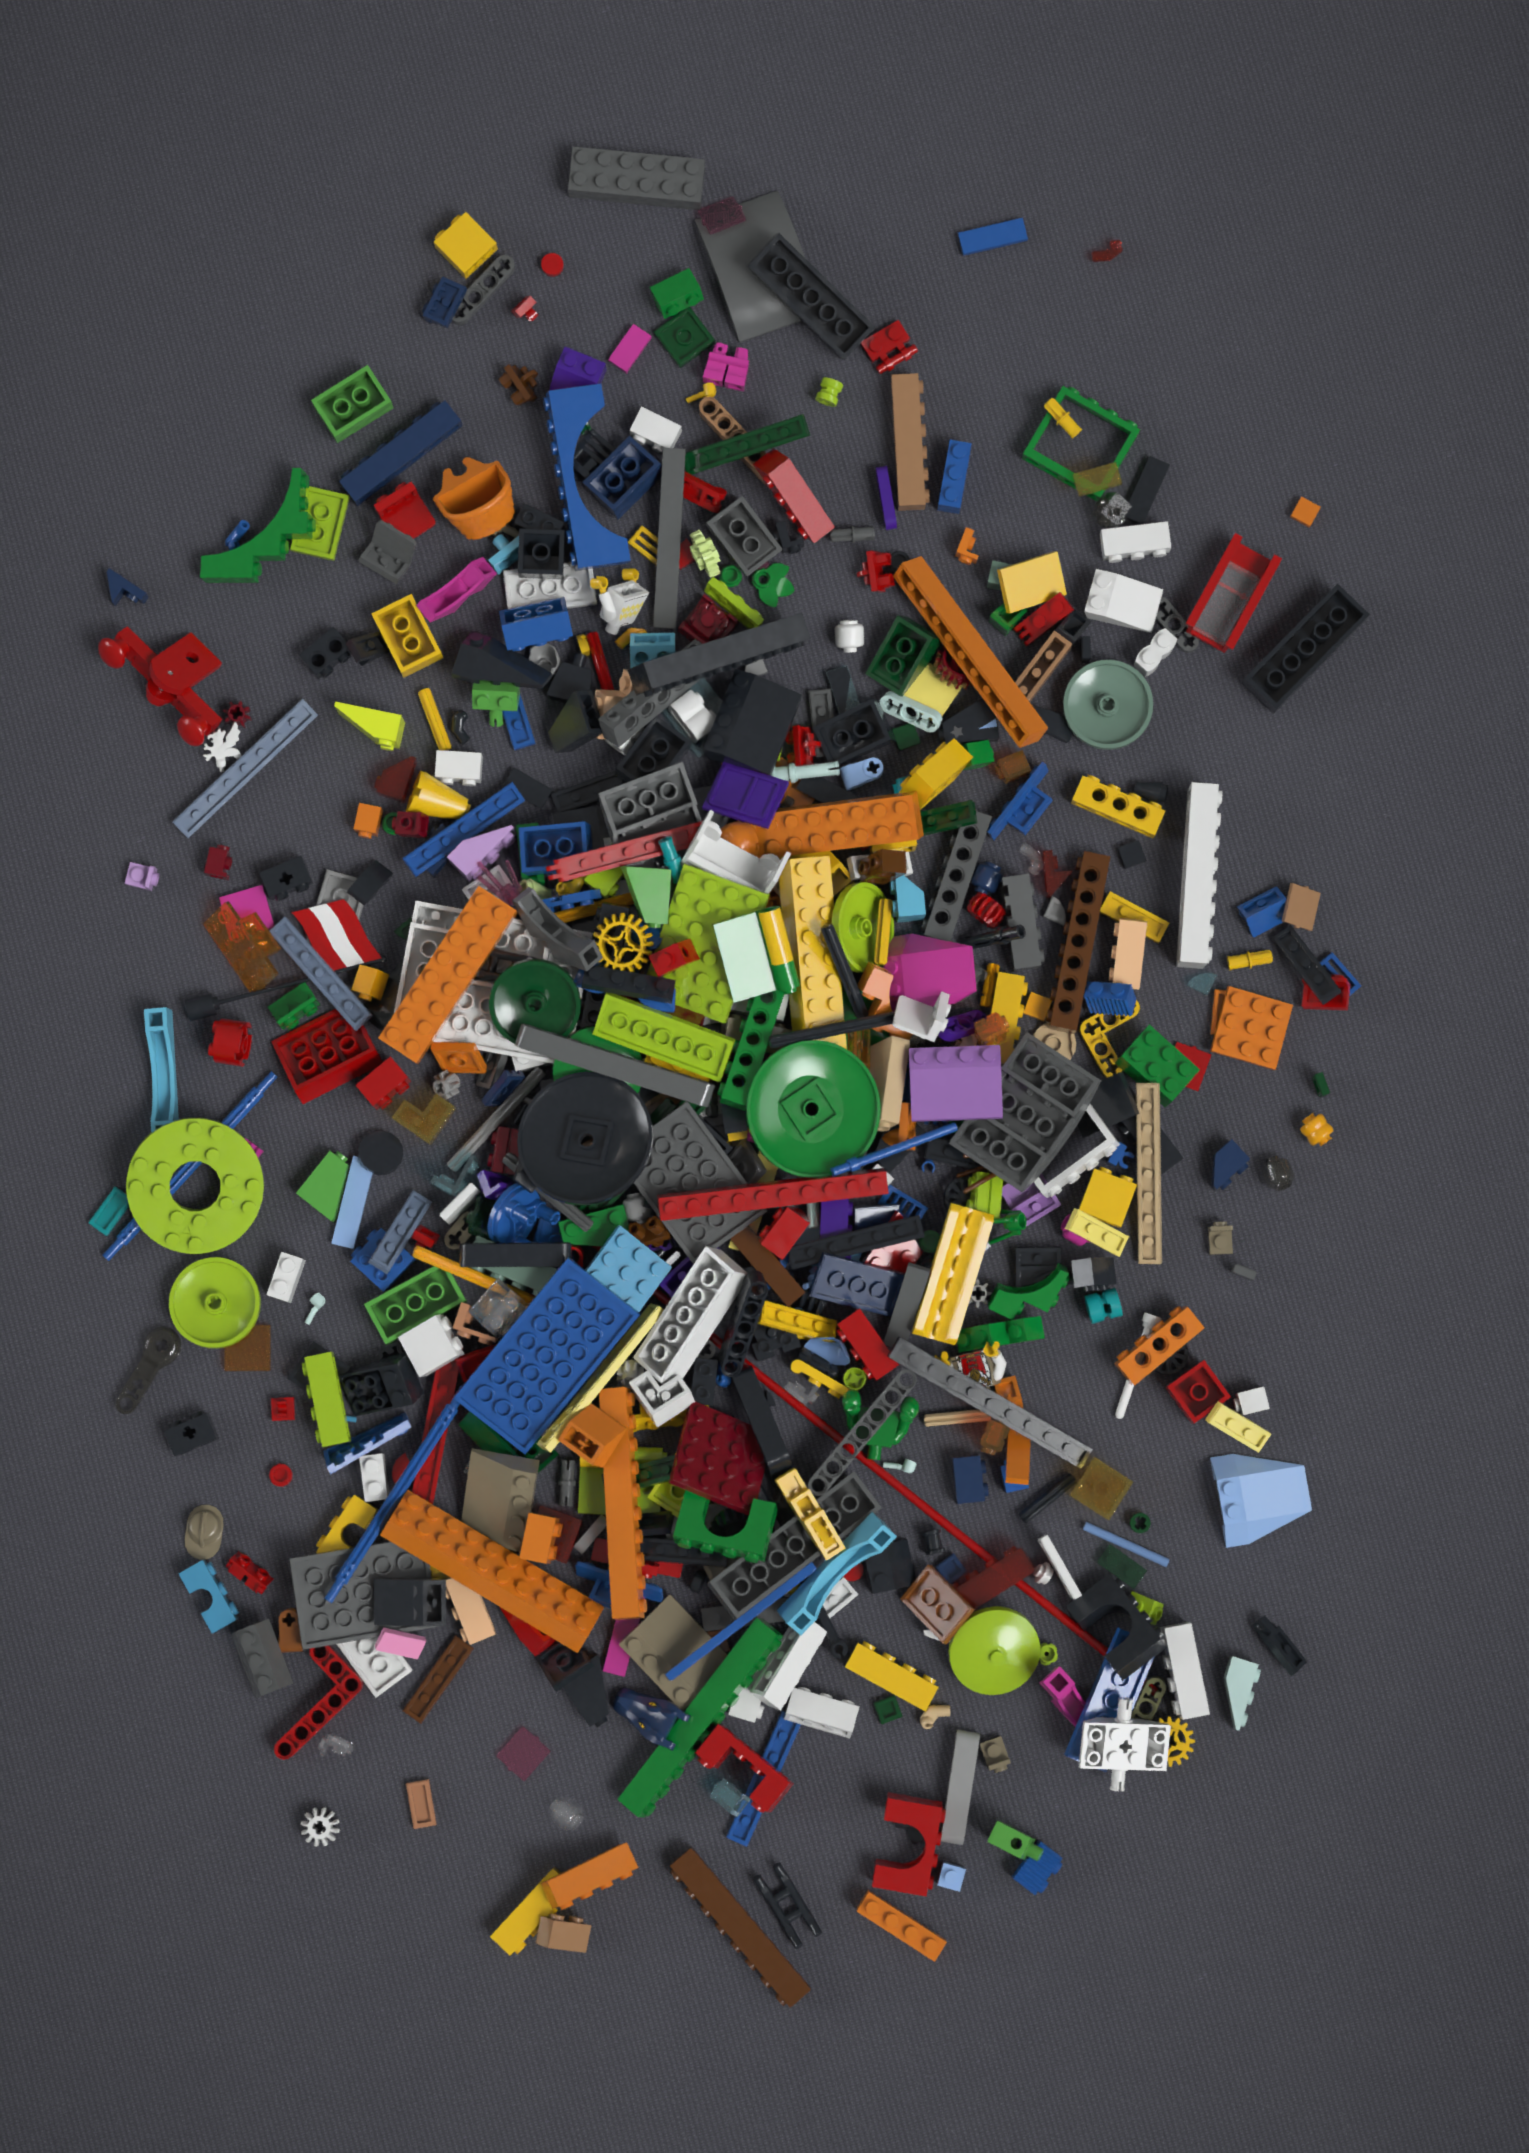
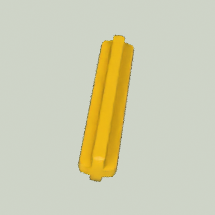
M429 688L422 689L418 692L438 749L448 751L452 746L432 692Z
M886 898L879 900L874 952V964L886 965L888 958L892 900Z

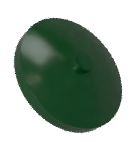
M525 959L510 965L497 977L491 989L489 1010L492 1021L500 1034L514 1044L521 1023L567 1037L576 1026L580 1015L581 998L576 982L565 969L548 960Z

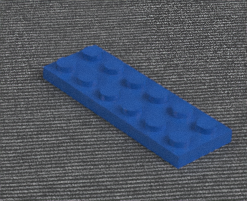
M1117 1627L1107 1653L1121 1644L1129 1636L1130 1632ZM1104 1658L1064 1753L1065 1756L1076 1761L1080 1760L1083 1721L1096 1717L1116 1718L1119 1697H1123V1699L1124 1697L1132 1698L1133 1710L1154 1658L1123 1681L1107 1659ZM1099 1769V1770H1102V1771H1104V1772H1107L1108 1769Z

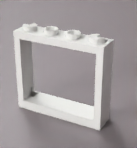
M1089 1104L1086 1111L1107 1140L1047 1184H1044L1040 1177H1038L1034 1183L1046 1198L1059 1194L1062 1191V1187L1067 1183L1072 1184L1081 1177L1079 1174L1086 1169L1089 1171L1099 1164L1098 1160L1104 1156H1111L1112 1152L1117 1149L1116 1147L1120 1145L1091 1104Z

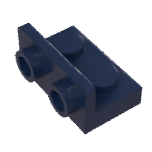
M442 276L440 282H437L433 288L431 300L427 301L423 307L422 312L426 322L430 324L434 322L448 329L467 292V288Z

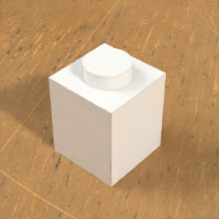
M1264 1387L1236 1393V1398L1233 1399L1235 1410L1240 1412L1241 1415L1270 1409Z

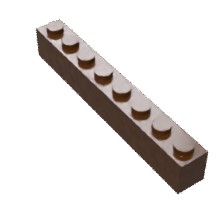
M692 1846L670 1864L672 1868L670 1871L671 1875L677 1882L682 1880L687 1886L685 1891L693 1900L697 1898L702 1903L700 1909L708 1918L711 1915L717 1921L715 1924L716 1928L723 1936L726 1933L732 1939L730 1944L738 1953L742 1951L746 1955L747 1959H745V1962L753 1971L757 1968L762 1974L760 1980L768 1989L771 1986L777 1992L775 1997L782 2006L787 2004L791 2008L811 1990L809 1984Z

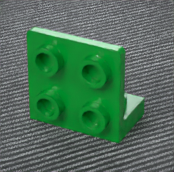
M302 983L268 1006V1009L283 1030L286 1028L291 1030L300 1023L299 1019L305 1015L310 1017L318 1011L317 1007L321 1004L308 985Z

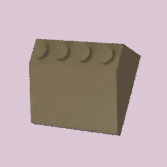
M472 1448L461 1522L506 1549L521 1552L528 1514L532 1513L540 1460Z
M671 1594L655 1607L619 1643L623 1650L682 1710L695 1699L728 1655L718 1645L674 1680L669 1681L664 1674L712 1638Z

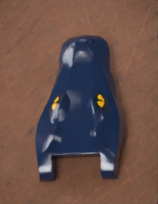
M628 1688L620 1689L612 1703L613 1709L625 1717L646 1740L671 1751L674 1750L676 1744L666 1738L677 1717L686 1722L691 1717V1715L684 1712L670 1700L640 1694Z

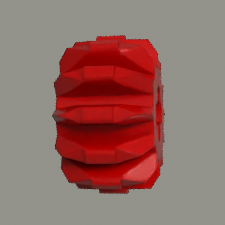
M977 892L967 906L971 916L981 922V924L993 929L1002 922L1006 913L1002 905L981 892Z

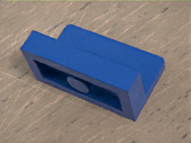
M1276 886L1237 906L1239 914L1246 921L1252 937H1256L1283 923L1282 917L1286 897Z

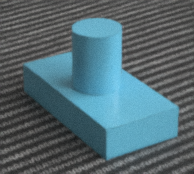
M500 534L493 540V544L499 552L488 561L498 575L518 560L519 536L509 542L503 534Z

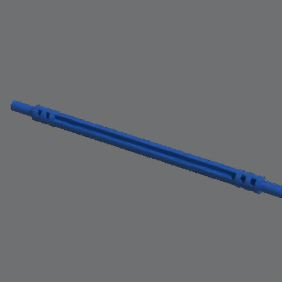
M271 1071L257 1087L254 1086L221 1123L234 1129L264 1096L263 1093L277 1079V1076ZM190 1161L185 1163L172 1175L170 1180L171 1195L179 1189L202 1162ZM134 1218L116 1236L117 1240L102 1255L108 1261L112 1259L123 1245L127 1246L141 1230Z
M454 1397L450 1404H446L444 1410L440 1413L435 1424L363 1536L345 1561L343 1567L339 1570V1573L335 1576L336 1581L324 1598L328 1602L332 1603L343 1585H347L354 1571L358 1568L363 1557L444 1431L448 1428L455 1414H457V1408L460 1403Z

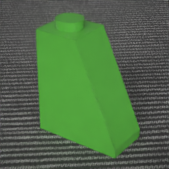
M622 866L625 880L642 922L647 923L650 928H661V924H668L671 869Z
M329 1151L296 1192V1194L333 1223L338 1215L350 1167L345 1163L348 1159L339 1151L335 1154Z

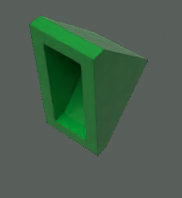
M1003 603L990 615L989 623L1006 637L1028 610L1025 608L1013 613H1006L1005 604Z

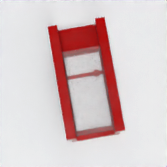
M1237 533L1231 539L1186 622V625L1189 626L1186 630L1187 633L1223 653L1228 648L1234 649L1282 558L1275 554L1270 560L1240 543L1243 537Z

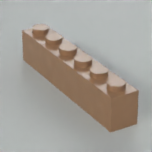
M918 373L895 374L891 376L898 511L925 510V505L930 502L929 489H925L924 481H928V467L923 466V459H927V446H922V437H926V426L921 424V416L925 415L924 402H920V394H923V380H919Z

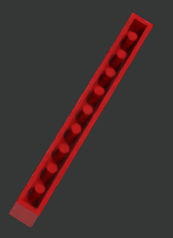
M879 1168L854 1171L852 1173L845 1172L837 1176L803 1177L657 1195L659 1218L661 1221L889 1193L886 1170Z

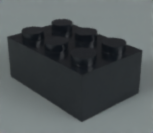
M656 716L616 767L615 775L624 782H629L680 763L690 749L692 741Z

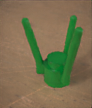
M1001 1209L1000 1214L1007 1216H1004V1218H994L993 1224L1003 1223L1004 1228L1010 1232L993 1238L988 1243L991 1245L1011 1236L1021 1235V1230L1026 1228L1027 1223L1025 1214L1021 1210Z

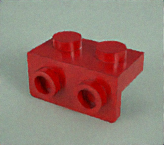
M1338 974L1331 975V978L1340 988L1341 993L1324 1005H1322L1302 978V983L1304 984L1302 1008L1348 1011L1350 983L1347 978Z

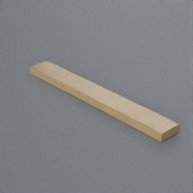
M1136 1083V1106L1140 1113L1136 1115L1138 1264H1162L1160 1083Z

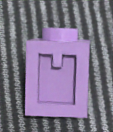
M130 862L125 884L152 891L153 886H157L159 881V873H157L156 867Z

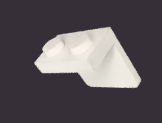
M941 991L934 1007L903 995L899 996L893 1018V1026L934 1042L939 1032H944L947 1026L948 1019L945 1017L948 1016L951 1005L948 1004L950 994Z

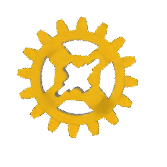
M1171 1716L1167 1717L1166 1722L1160 1717L1159 1723L1171 1725L1170 1735L1173 1733V1739L1176 1742L1175 1745L1171 1744L1168 1748L1167 1761L1169 1767H1172L1173 1761L1181 1765L1180 1758L1183 1757L1188 1760L1187 1751L1193 1752L1194 1750L1189 1746V1744L1195 1743V1739L1189 1738L1193 1731H1186L1188 1723L1185 1722L1180 1725L1179 1717L1176 1718L1175 1722L1172 1721ZM1179 1729L1185 1736V1742L1179 1740L1177 1736ZM1178 1749L1181 1751L1175 1756H1169L1174 1750Z

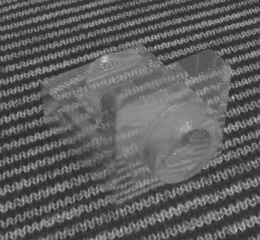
M789 1381L784 1387L787 1392L803 1405L807 1403L812 1405L820 1395L816 1392L819 1389L817 1385L814 1386L808 1395L804 1393L806 1388L797 1381L794 1384Z
M330 1733L328 1737L323 1736L318 1746V1749L321 1750L319 1756L324 1757L330 1746L333 1747L332 1751L345 1756L347 1753L350 1755L356 1744Z

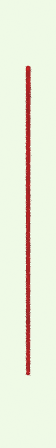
M591 1246L596 1251L601 1249V1246ZM658 1288L652 1294L665 1306L671 1300ZM712 1333L709 1340L720 1349L723 1340L715 1333ZM745 1358L743 1368L752 1365L757 1379L836 1443H841L845 1438ZM846 1443L842 1446L851 1455L854 1454L855 1449L852 1444ZM860 1451L855 1457L1105 1657L1108 1648L1086 1630L1083 1631L1079 1624L874 1460L867 1459V1455L864 1452ZM1150 1683V1686L1152 1687V1691L1150 1694L1154 1696L1156 1690H1158L1159 1688H1157L1154 1684Z

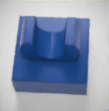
M1119 1142L1120 1145L1116 1147L1117 1149L1112 1153L1107 1164L1115 1167L1118 1163L1122 1169H1127L1129 1166L1123 1163V1157L1127 1156L1133 1159L1134 1155L1131 1152H1124L1127 1146Z

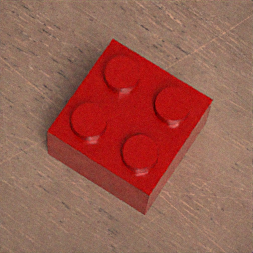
M390 1056L356 1084V1087L376 1110L379 1108L383 1110L393 1102L391 1098L397 1093L402 1095L410 1088L408 1084L412 1081Z
M1205 1360L1200 1361L1165 1387L1191 1424H1195L1210 1413L1217 1401L1224 1403L1231 1398Z

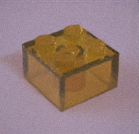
M1093 1457L1068 1496L1109 1521L1133 1481L1096 1457Z

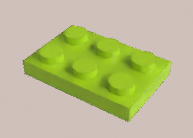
M309 486V488H306L308 510H305V512H309L313 519H315L316 530L313 532L312 539H292L290 550L291 552L334 561L350 496Z

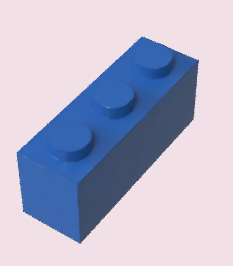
M956 440L949 441L938 511L960 513L972 443Z

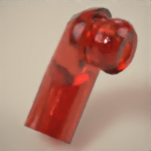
M1121 240L1110 241L1111 248L1108 250L1093 251V262L1110 261L1121 254L1123 251Z

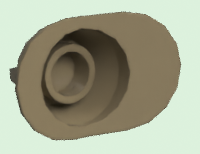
M211 1505L198 1506L188 1517L185 1547L188 1553L196 1559H209L219 1551L224 1523L223 1516L216 1507Z

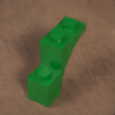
M1059 1263L1048 1277L1030 1286L1010 1287L997 1283L988 1300V1308L1011 1320L1014 1319L1016 1314H1021L1025 1304L1023 1301L1048 1313L1050 1307L1054 1308L1059 1299L1058 1293L1061 1287L1065 1288L1070 1279L1067 1267Z
M1041 1316L961 1329L957 1340L958 1351L961 1353L984 1349L986 1342H989V1345L992 1347L995 1341L999 1342L1000 1346L1044 1339Z

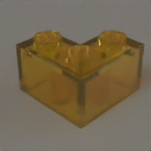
M435 1094L424 1112L404 1099L392 1119L431 1146L456 1111V1107L438 1094Z

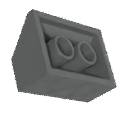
M269 1619L231 1634L255 1698L293 1684Z

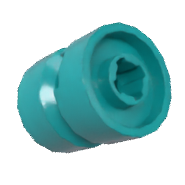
M1116 1288L1103 1290L1101 1295L1092 1293L1084 1296L1091 1324L1102 1322L1107 1316L1110 1319L1123 1316Z

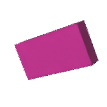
M633 324L608 359V362L627 374L652 336Z

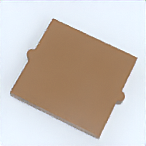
M1290 883L1282 922L1294 925V928L1312 931L1321 893L1309 889L1308 886L1302 887Z

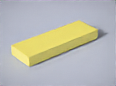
M1074 1208L1065 1227L1066 1230L1120 1257L1129 1236L1076 1208Z
M1217 1401L1205 1419L1209 1424L1258 1453L1271 1436L1269 1431Z

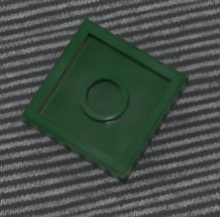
M691 307L684 309L654 331V335L679 368L716 343V340Z

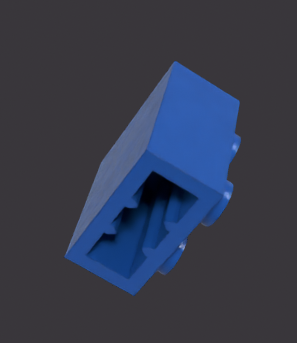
M380 1228L378 1231L374 1229L366 1238L368 1242L363 1248L359 1246L351 1254L353 1259L350 1262L386 1293L416 1259L403 1248L388 1274L368 1263L386 1234Z

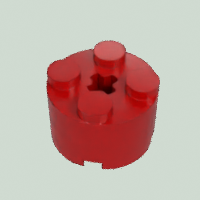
M225 1018L214 1021L212 1027L214 1039L213 1043L209 1044L208 1055L213 1056L215 1063L240 1067L245 1065L242 1061L243 1059L248 1060L252 1043V1035L248 1034V1028L252 1029L250 1022Z

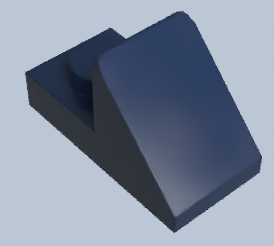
M110 568L107 570L110 595L114 606L119 603L125 593H127L125 596L132 602L137 603L139 601L145 604L149 598L146 592Z

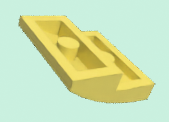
M929 663L904 696L938 711L943 717L961 691L962 685L958 689H955L954 684H951L949 687L946 686V680H939L941 674H935L937 667Z

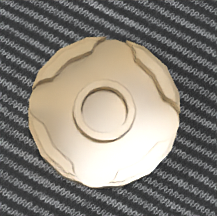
M1049 1023L1043 1024L1036 1030L1033 1035L1035 1038L1071 1060L1076 1050L1074 1034L1048 1029Z

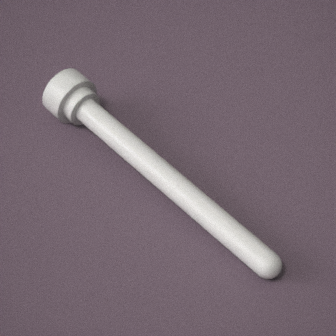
M1144 1312L1142 1335L1145 1334L1147 1337L1153 1331L1151 1328L1161 1321L1162 1318ZM1139 1352L1135 1356V1361L1138 1365L1142 1364L1145 1355L1143 1352ZM1126 1380L1115 1412V1416L1118 1419L1124 1417L1134 1387L1128 1380Z

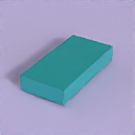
M115 1186L88 1223L108 1237L129 1208L127 1194Z

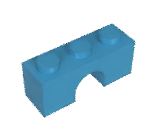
M204 1559L180 1572L179 1575L189 1593H193L198 1589H206L211 1593L213 1598L212 1605L201 1615L213 1634L238 1620L237 1614H239V1611L234 1602L229 1603L225 1596L228 1591L223 1582L218 1583L214 1575L217 1572L211 1562L207 1563Z

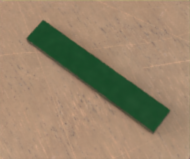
M801 414L687 452L685 455V470L693 475L811 436L805 416Z

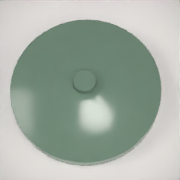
M1116 660L1096 661L1081 668L1068 683L1063 698L1064 717L1072 733L1083 743L1103 750L1123 748L1137 740L1146 730L1153 713L1152 692L1146 679L1132 666Z

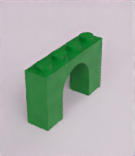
M685 1490L673 1534L674 1541L679 1547L690 1549L691 1547L700 1548L705 1553L719 1552L728 1558L743 1557L746 1561L752 1563L765 1561L777 1515L776 1503L753 1498L745 1527L736 1535L720 1537L711 1533L705 1526V1518L710 1500Z

